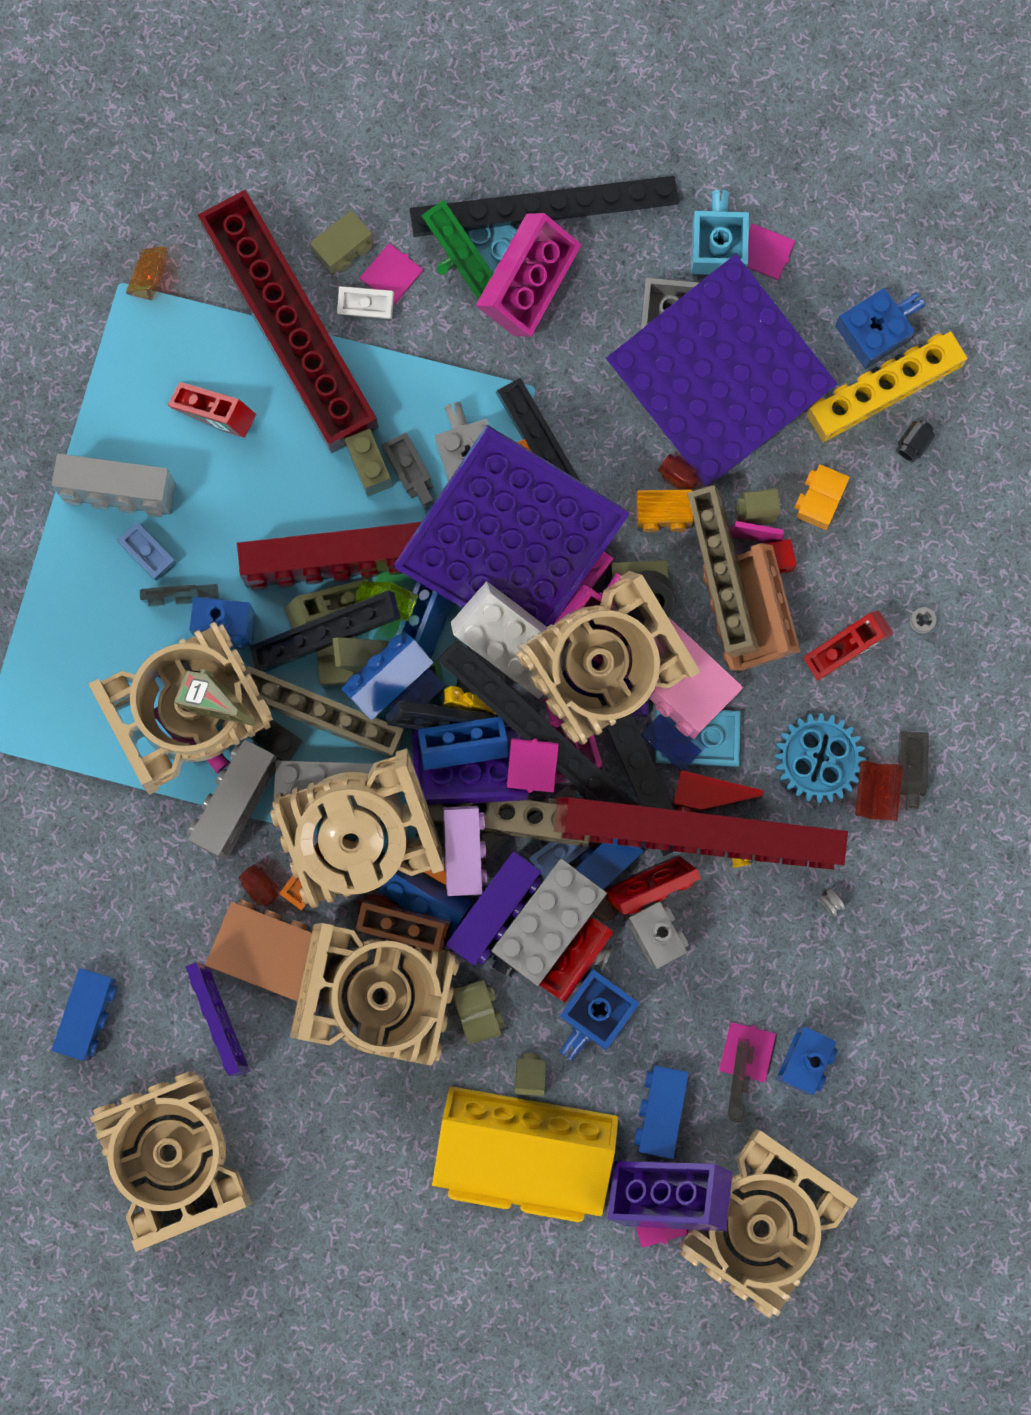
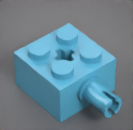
M720 190L712 192V211H694L692 221L691 274L710 275L735 254L738 255L746 267L748 266L749 212H728L729 192L726 190H722L721 201Z

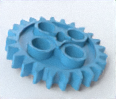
M820 713L817 721H814L813 716L808 714L807 723L798 718L796 720L798 728L789 724L787 729L790 735L786 733L780 735V738L785 743H777L775 748L782 751V753L774 756L775 760L781 761V764L775 767V771L784 772L779 781H789L786 787L787 791L793 787L797 789L795 798L803 793L805 794L806 803L813 796L815 797L816 804L819 805L823 797L826 798L829 804L833 802V794L840 800L843 798L842 789L850 793L853 789L849 783L858 784L860 782L855 774L864 773V769L859 767L858 764L864 763L866 758L858 756V753L862 752L865 748L862 746L856 747L855 743L861 737L856 736L852 738L850 736L854 729L853 727L847 730L843 729L845 720L835 724L834 715H831L828 721H824L823 713ZM805 735L814 736L817 746L814 748L807 747L803 742V737ZM827 735L828 741L822 758L826 761L819 766L816 782H812L811 777L817 764V759L813 756L820 752L823 736ZM833 743L840 744L844 750L843 755H833L830 745ZM803 761L807 763L809 773L805 775L798 773L795 768L796 762ZM823 770H832L836 775L835 782H826L822 776Z

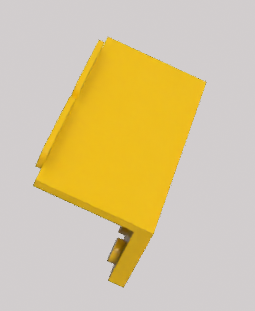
M450 1086L442 1118L432 1186L449 1189L448 1197L457 1201L501 1209H509L512 1204L520 1205L521 1211L525 1213L573 1222H582L585 1214L602 1217L615 1153L618 1116Z

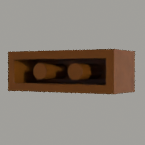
M368 900L362 902L356 931L440 952L446 947L452 921Z

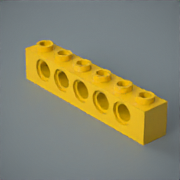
M950 331L945 335L938 333L927 340L928 344L919 348L916 345L910 348L901 359L896 361L895 358L886 361L880 366L881 369L875 373L868 371L857 378V383L851 386L844 384L833 392L835 395L827 399L823 396L812 404L807 417L822 442L828 441L963 367L968 358L953 333ZM932 355L936 357L938 363L932 364L928 362L926 356ZM903 368L912 369L915 376H906L903 373ZM879 381L889 382L892 389H883ZM858 393L865 394L868 402L858 401L855 395ZM832 407H842L845 411V414L836 415L833 412Z

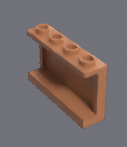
M761 543L751 547V551L738 555L737 560L759 650L736 657H731L725 651L724 660L731 671H744L800 652L773 545ZM704 564V565H703V568H704L703 578H704V582H705L706 586L709 588V591H710V595H711L710 606H711L712 611H713V612L715 613V615H716V619H717V623H718L717 633H718L719 638H720V639L722 640V642H723L722 634H721V630H720V626H719V622H718V618H717V614H716V609H715V605H714V601H713V597H712V593H711V589H710V584H709V580H708V576H707V572H706V568H705V564Z
M241 899L238 904L231 902L205 966L298 1001L312 935L311 932L306 931L308 925L292 920L290 925L280 921L282 915L267 909L265 914L254 911L256 905ZM326 953L328 955L325 964L323 978L325 976V973L327 971L333 954Z

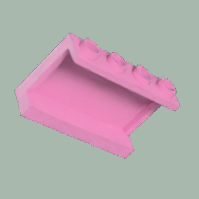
M669 618L700 672L692 678L687 676L669 689L655 686L649 699L656 704V709L661 715L669 717L676 723V727L681 734L686 737L689 736L694 740L722 709L739 694L743 687ZM654 637L659 655H661L665 649L661 647L657 638ZM628 645L626 646L629 655V666L626 676L624 677L625 679H627V675L629 673L631 666V653Z

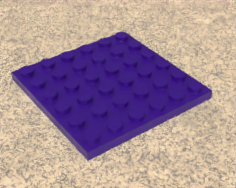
M737 254L733 255L606 357L608 363L706 487L712 485L838 385Z
M486 425L394 563V568L461 607H464L487 581L548 627L557 620L630 514L628 510L491 426Z

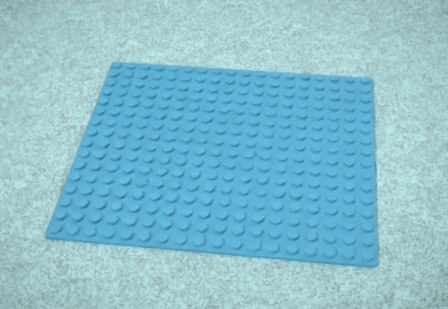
M125 283L119 284L67 455L168 468L176 482L171 515L163 514L162 517H153L147 515L146 511L136 510L135 513H125L119 511L117 507L108 506L107 510L93 508L92 504L81 503V506H72L64 503V500L55 491L0 672V753L145 790L88 684L97 679L103 681L120 671L136 675L141 665L155 652L167 646L180 644L179 640L183 638L186 641L194 637L189 630L193 597L250 602L256 613L253 644H256L292 629L284 608L295 597L367 579L362 578L361 575L350 576V579L346 581H334V578L323 579V582L319 584H306V581L295 582V586L283 588L276 584L267 585L268 588L265 590L254 591L251 590V587L246 588L240 577L237 542L422 522L432 506L424 509L417 496L411 499L409 493H406L382 448V444L405 432L407 433L431 477L433 488L428 491L433 498V503H435L448 483L434 436L452 429L444 409L445 406L452 404L453 411L456 414L454 402H461L467 424L487 419L489 426L513 441L518 442L522 438L496 394L498 389L513 381L329 335L377 417L379 428L372 431V434L391 478L392 487L367 497L347 446L332 454L330 453L252 315ZM179 382L240 399L257 414L246 437L242 438L223 432L167 406ZM525 384L527 390L534 399L535 388L531 385ZM136 522L176 561L157 581L117 542V539ZM389 572L378 573L377 577L368 578L373 593L378 595L388 590L393 591L401 619L358 635L356 639L389 642L395 637L417 582L406 574L390 575ZM454 602L433 652L432 661L437 660L457 638L453 635L450 622L463 607ZM245 646V649L242 650L236 649L245 668L250 666L255 669L250 646ZM317 652L264 672L360 711L341 690L345 685L322 687L320 685ZM440 663L445 689L450 686H456L457 678ZM158 676L155 678V681L160 690L155 699L154 709L158 706L160 693L165 687L164 682ZM419 689L414 690L413 697H415V700H420L423 694ZM130 705L118 711L124 724L129 725L135 722ZM269 709L275 722L303 740L302 745L290 761L374 764L389 758ZM389 709L382 710L375 718L387 722L386 715L390 712ZM156 719V722H157L159 728H160L168 737L172 738V737L167 733V731L162 727V725L158 722V720ZM223 720L216 727L219 732L223 729ZM402 728L404 729L405 736L398 751L407 748L413 763L412 729ZM145 737L137 741L136 746L142 757L156 751ZM248 737L244 738L245 740L259 746L257 743H255ZM234 744L222 752L230 762H232L230 755L235 747ZM206 760L195 763L183 762L179 776L159 786L160 790L154 793L203 805L208 794H214L218 784L216 780L220 773L217 774ZM275 773L250 818L273 824L270 811L273 810ZM403 791L398 792L397 795L403 805L408 804L405 793ZM322 822L317 823L314 835L318 836ZM381 824L384 832V843L381 852L386 853L389 843L388 832L385 824ZM412 825L407 826L406 840L416 837V827ZM353 833L345 835L353 842L358 840V836Z

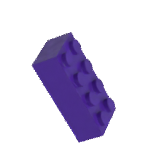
M513 851L446 944L447 948L473 967H476L478 963L483 966L492 954V950L489 948L494 940L498 942L509 928L506 925L511 917L516 919L525 907L523 902L528 894L533 896L542 884L540 879L541 871Z
M615 1161L607 1219L628 1227L726 1231L733 1172L716 1164Z

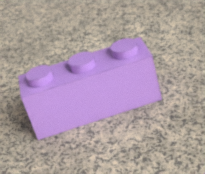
M477 806L443 807L447 895L482 894V887H487L486 869L481 870V858H486L485 841H480L479 831L485 829L484 812L479 813Z

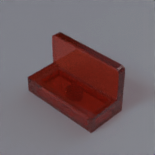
M867 760L860 762L856 816L874 821L898 820L903 766L898 764H877Z

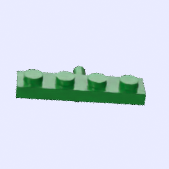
M443 200L421 215L448 255L447 259L436 266V272L439 275H444L455 266L477 300H479L493 272Z

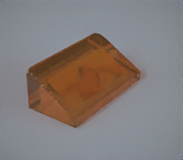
M167 247L142 249L126 290L127 295L153 300L169 258Z

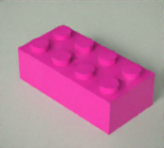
M545 213L526 214L479 298L476 307L510 334L531 337L582 244Z

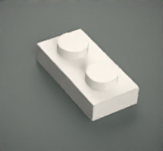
M339 286L337 314L392 319L394 292Z

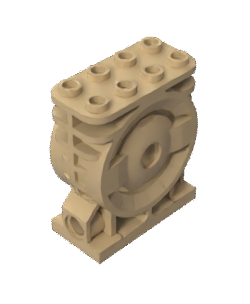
M630 571L620 576L619 581L603 591L600 605L584 607L570 612L555 625L551 624L546 627L547 630L541 634L532 636V639L527 643L518 645L519 652L516 653L524 668L527 667L534 674L531 680L539 692L542 691L549 698L545 703L554 716L557 715L564 722L560 725L568 739H572L574 743L579 742L582 745L588 742L587 738L602 733L601 729L607 725L612 726L616 723L615 720L639 709L651 696L655 686L669 689L687 676L692 678L700 672L643 575ZM638 607L645 619L644 625L627 615V613ZM589 620H592L594 624L610 626L625 638L631 653V666L627 675L632 686L630 690L623 680L629 666V655L625 644L618 636L607 630L592 629L588 623ZM654 637L657 638L661 647L665 649L661 655H659ZM566 639L570 642L564 656V666L568 677L577 687L586 692L601 693L607 703L606 706H602L597 697L577 693L564 679L560 659ZM597 654H601L603 657L602 665L598 668H593L591 664L592 658Z
M213 622L210 624L211 628L200 632V630L194 632V637L186 641L183 638L179 640L180 644L160 649L141 665L136 675L120 671L103 681L97 679L88 684L139 781L149 795L160 790L159 786L178 777L183 762H200L211 759L224 752L231 745L234 744L236 746L240 744L239 741L248 736L251 738L255 736L257 731L263 728L266 730L271 727L269 723L273 720L271 712L264 699L257 700L256 697L260 695L257 690L258 688L250 674L244 676L243 672L246 671L244 663L236 649L230 650V647L233 645L223 624L217 626ZM188 662L193 672H199L200 669L214 673L216 675L215 680L224 684L256 720L255 726L225 720L222 725L223 729L218 732L216 727L221 719L186 712L181 706L175 704V698L186 673L182 663ZM158 675H160L165 684L158 699V714L162 723L173 735L183 739H194L197 745L190 746L189 743L173 740L159 728L154 714V703L160 690L155 681ZM130 705L135 722L127 725L124 724L118 711ZM142 737H145L150 745L156 749V751L144 757L141 756L136 746L137 741Z
M407 748L397 751L394 757L374 763L369 774L361 772L335 774L322 780L317 785L315 782L310 783L306 789L300 790L297 787L292 789L290 794H276L275 801L272 802L274 810H271L270 814L275 827L280 826L283 834L280 837L285 853H290L293 861L290 862L292 874L295 879H300L302 888H300L302 900L305 905L309 904L311 908L318 907L319 901L327 900L328 903L334 902L335 896L341 894L346 898L351 896V894L372 891L390 880L397 870L410 876L432 870L433 874L444 871V850ZM403 791L405 793L408 804L403 805L397 795L398 792ZM349 795L354 796L358 806H353ZM322 803L327 816L319 829L318 844L324 859L316 853L313 842L315 827L322 817L318 806ZM369 810L377 814L383 821L389 838L387 851L382 860L376 864L374 862L381 854L383 848L384 832L378 818ZM412 825L416 827L419 836L406 840L407 826ZM348 833H353L358 836V840L350 842L344 836Z
M324 923L314 924L290 1037L325 1045H331L341 1038L348 1045L362 1052L431 1066L434 1061L439 1060L442 1044H439L440 1033L444 1032L447 1026L448 1017L444 1013L446 1003L450 1004L452 1000L453 987L450 984L452 975H456L458 971L459 959L455 958V952L442 950L435 952L386 938L370 939L361 942L354 930ZM349 941H351L354 947L348 950ZM374 949L371 965L358 970L350 979L347 987V1007L351 1015L359 1022L355 1036L352 1033L354 1024L347 1017L343 1008L342 989L349 973L356 966L367 961L368 951ZM326 953L339 955L340 957L332 965L325 980L323 974L328 955ZM402 954V969L409 976L413 986V1005L405 1021L397 1028L389 1031L386 1043L382 1044L385 1028L398 1023L407 1013L411 1003L410 985L406 977L398 970L399 959ZM322 988H324L323 1004L327 1018L313 1015L316 1012L318 997ZM378 988L383 989L385 992V999L381 1004H376L373 1000V993ZM332 1026V1028L335 1030V1033L330 1036Z
M189 1071L176 1076V1083L171 1085L169 1082H162L148 1088L149 1094L144 1096L142 1093L126 1096L120 1099L122 1104L116 1106L114 1103L93 1110L94 1116L90 1117L91 1123H94L97 1131V1140H100L102 1144L103 1156L107 1158L113 1182L118 1190L132 1202L126 1220L134 1239L132 1244L135 1252L253 1204L249 1193L246 1192L240 1173L224 1165L226 1162L224 1134L216 1116L217 1111L210 1100L211 1095L204 1084L203 1074H196V1071ZM179 1115L194 1123L201 1120L204 1126L194 1129L189 1124L179 1120H164L155 1123L142 1135L137 1153L123 1158L124 1151L135 1147L137 1137L142 1129L158 1117ZM168 1144L174 1146L177 1152L175 1159L172 1161L165 1159L163 1155V1150ZM213 1149V1156L207 1158L200 1176L187 1187L178 1190H163L152 1186L148 1182L137 1187L132 1183L146 1176L159 1185L173 1186L181 1184L193 1177L202 1163L203 1153ZM222 1172L230 1175L222 1179L220 1178ZM212 1189L218 1206L203 1212L195 1210L193 1203L204 1197ZM139 1207H142L144 1209L143 1211L137 1213ZM181 1208L183 1214L181 1221L164 1227L159 1211Z
M754 1129L748 1138V1142L737 1157L740 1174L732 1177L727 1219L728 1236L737 1252L749 1260L766 1262L780 1257L792 1266L786 1270L778 1263L754 1266L742 1262L729 1250L723 1236V1231L689 1230V1233L681 1241L679 1247L683 1249L680 1254L695 1266H698L699 1262L706 1266L704 1271L719 1283H722L724 1279L731 1283L728 1288L745 1301L748 1297L755 1300L752 1305L761 1313L771 1318L773 1314L779 1317L780 1310L785 1302L790 1300L791 1293L796 1286H799L804 1273L815 1260L820 1247L821 1230L837 1228L849 1208H853L858 1198L761 1130ZM774 1157L790 1167L791 1176L789 1179L764 1172ZM745 1164L753 1170L746 1173ZM802 1179H807L822 1189L815 1203L798 1186ZM736 1189L742 1193L752 1190H768L781 1196L792 1208L796 1218L797 1231L807 1238L806 1244L793 1236L791 1215L781 1202L770 1196L758 1194L740 1199L732 1192ZM820 1217L828 1222L820 1223ZM759 1220H764L768 1225L767 1232L762 1236H756L753 1231L754 1224Z

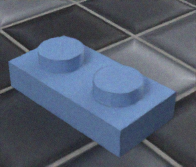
M138 522L133 524L117 539V542L155 581L176 563Z
M550 842L529 857V860L533 866L541 871V876L545 880L560 859L570 864L589 848Z

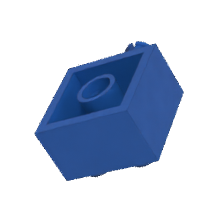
M882 288L839 316L835 327L865 370L911 340L915 330L906 318L925 307L922 298L917 300L920 297L917 292L896 304L886 289Z
M193 597L189 630L195 636L194 632L198 630L203 632L211 628L210 624L213 622L217 626L223 624L233 645L230 648L242 650L245 649V646L253 645L256 613L250 602Z
M592 970L559 1016L572 1026L573 1032L558 1052L565 1056L569 1049L573 1047L567 1058L574 1062V1059L587 1041H593L602 1049L607 1050L637 1008L639 1002L598 972ZM603 1003L605 1005L603 1010L606 1012V1015L594 1017L592 1005Z
M807 1027L798 1028L775 1080L807 1095H814L816 1091L820 1092L827 1077L823 1075L824 1070L828 1064L832 1065L836 1058L838 1049L834 1047L837 1041Z

